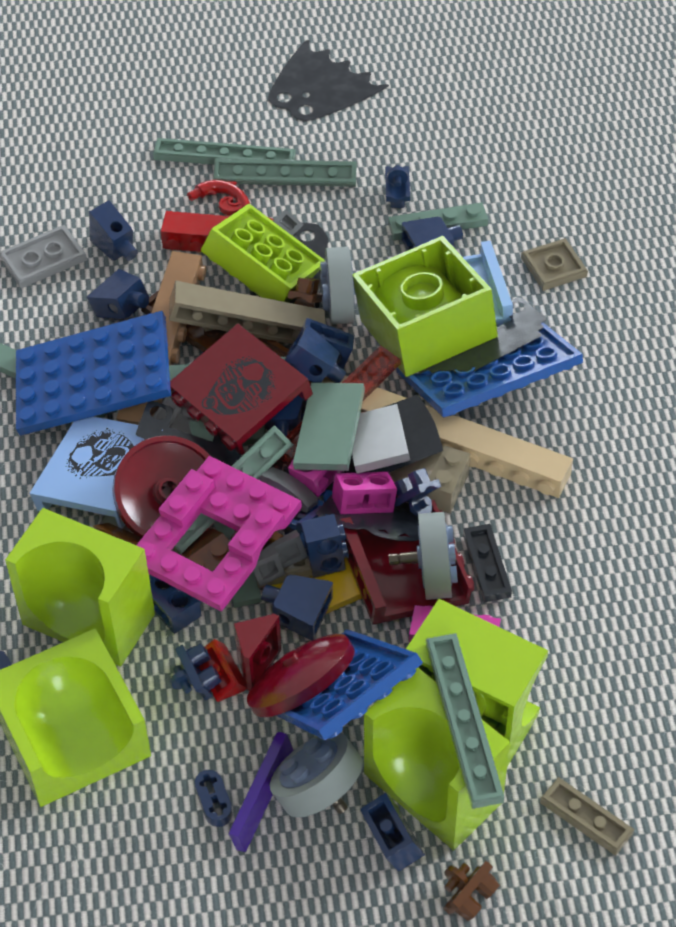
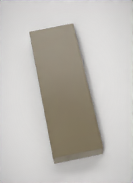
M560 777L554 781L540 799V803L615 856L634 834V828Z

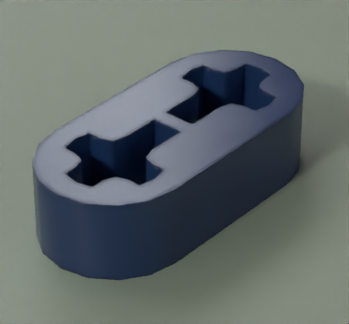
M204 770L195 778L196 794L204 816L212 826H225L231 821L233 815L231 801L219 773L214 770ZM210 781L213 785L214 793L209 794L208 788L204 786V782ZM218 802L219 808L223 810L222 815L218 816L214 812L213 803Z

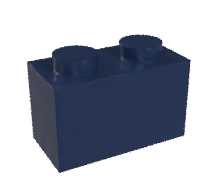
M387 793L382 794L360 809L385 858L398 872L425 856L398 805Z

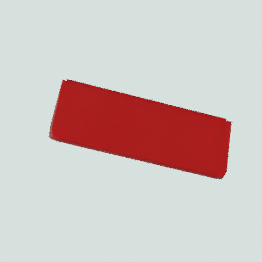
M213 639L205 646L211 660L199 666V669L203 671L213 665L219 673L222 682L212 688L211 692L216 701L220 702L245 691L247 686L227 646Z

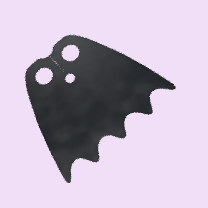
M306 40L280 72L271 88L269 102L278 108L288 109L291 115L299 120L308 121L354 105L386 89L389 85L371 84L369 82L371 72L352 73L349 70V60L333 62L329 58L330 49L317 52L311 51L309 49V40ZM307 92L310 96L305 98L302 94ZM281 93H289L292 98L288 102H281L277 99V96ZM309 105L313 108V111L307 115L301 114L299 107Z

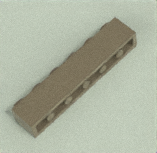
M175 281L169 298V321L226 332L231 330L236 324H240L255 337L293 344L298 338L306 318L325 324V310L181 281Z

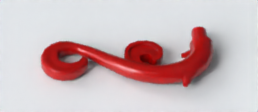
M208 180L196 185L194 190L187 193L190 201H194L199 197L204 198L210 194L216 195V193L229 195L221 198L219 201L220 212L228 216L233 215L250 204L246 194L236 186V181Z

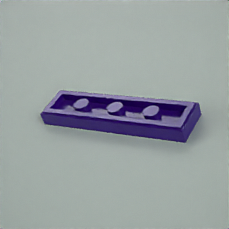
M276 733L229 831V836L238 851H247L273 796L270 790L272 776L282 761L294 751L287 733Z

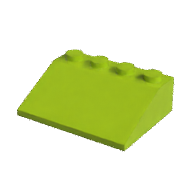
M251 204L246 205L213 227L201 249V252L208 256L211 261L217 263L231 276L237 278L249 290L255 292L260 297L287 303L292 300L288 298L289 290H296L298 278H313L320 270V262H325L323 258Z

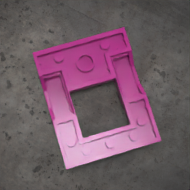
M208 456L197 471L191 469L161 505L159 508L160 517L136 546L145 549L148 573L222 612L255 569L262 547L275 531L285 529L302 508L301 500ZM201 513L238 531L228 544L229 552L213 572L172 551Z

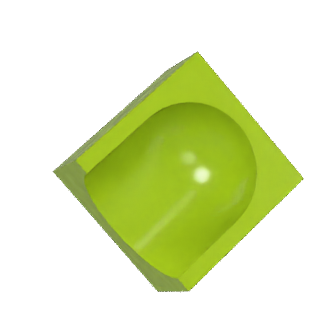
M444 236L352 274L361 322L405 377L498 337L492 289Z
M45 508L41 509L5 559L22 625L61 642L96 628L114 664L120 667L155 615L145 549Z
M438 599L406 649L418 654L423 662L418 668L436 682L426 648V639L457 634L481 719L510 742L509 765L539 715L540 707L528 702L527 699L537 675L548 657V650Z
M96 628L0 670V725L40 808L151 757L145 719Z
M416 668V673L411 678L400 681L393 686L392 692L387 697L376 701L364 714V774L453 851L502 804L472 809L437 683L421 669ZM482 720L504 794L510 742Z

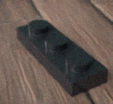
M485 524L463 528V537L484 603L511 598L512 589L491 525Z

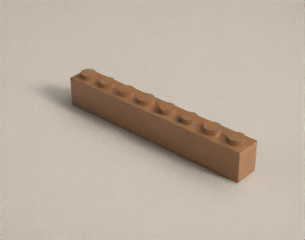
M172 251L152 313L163 311L166 316L169 366L178 363L180 358L179 347L181 342H185L187 335V324L169 321V298L175 281L199 285L200 281L205 280L206 266H203L201 255ZM165 398L157 399L154 401L162 403ZM147 402L120 409L116 420L139 425ZM158 406L152 407L150 409V415L152 417L158 410Z

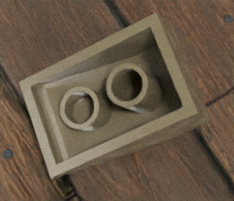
M442 446V452L389 473L395 483L398 480L407 478L411 472L425 468L430 481L439 479L442 486L427 496L431 500H435L438 510L451 514L469 475L470 453Z

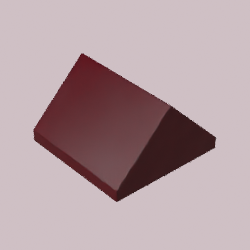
M276 614L234 623L237 658L248 691H250L261 675L270 668L282 650L279 616Z

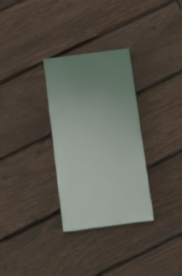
M311 383L313 395L307 400L293 460L294 470L348 471L365 392L364 383Z

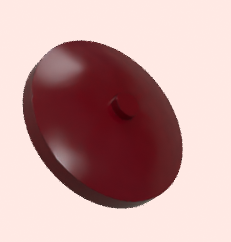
M170 435L148 438L131 448L116 469L112 487L116 510L128 529L138 537L143 538L160 517L159 508L188 472L191 469L197 471L210 455L196 443L185 438ZM212 523L201 535H203L214 523Z
M331 634L312 640L288 652L268 668L254 683L247 695V704L258 717L276 716L302 705L325 690L347 669L355 654L353 645L347 636Z

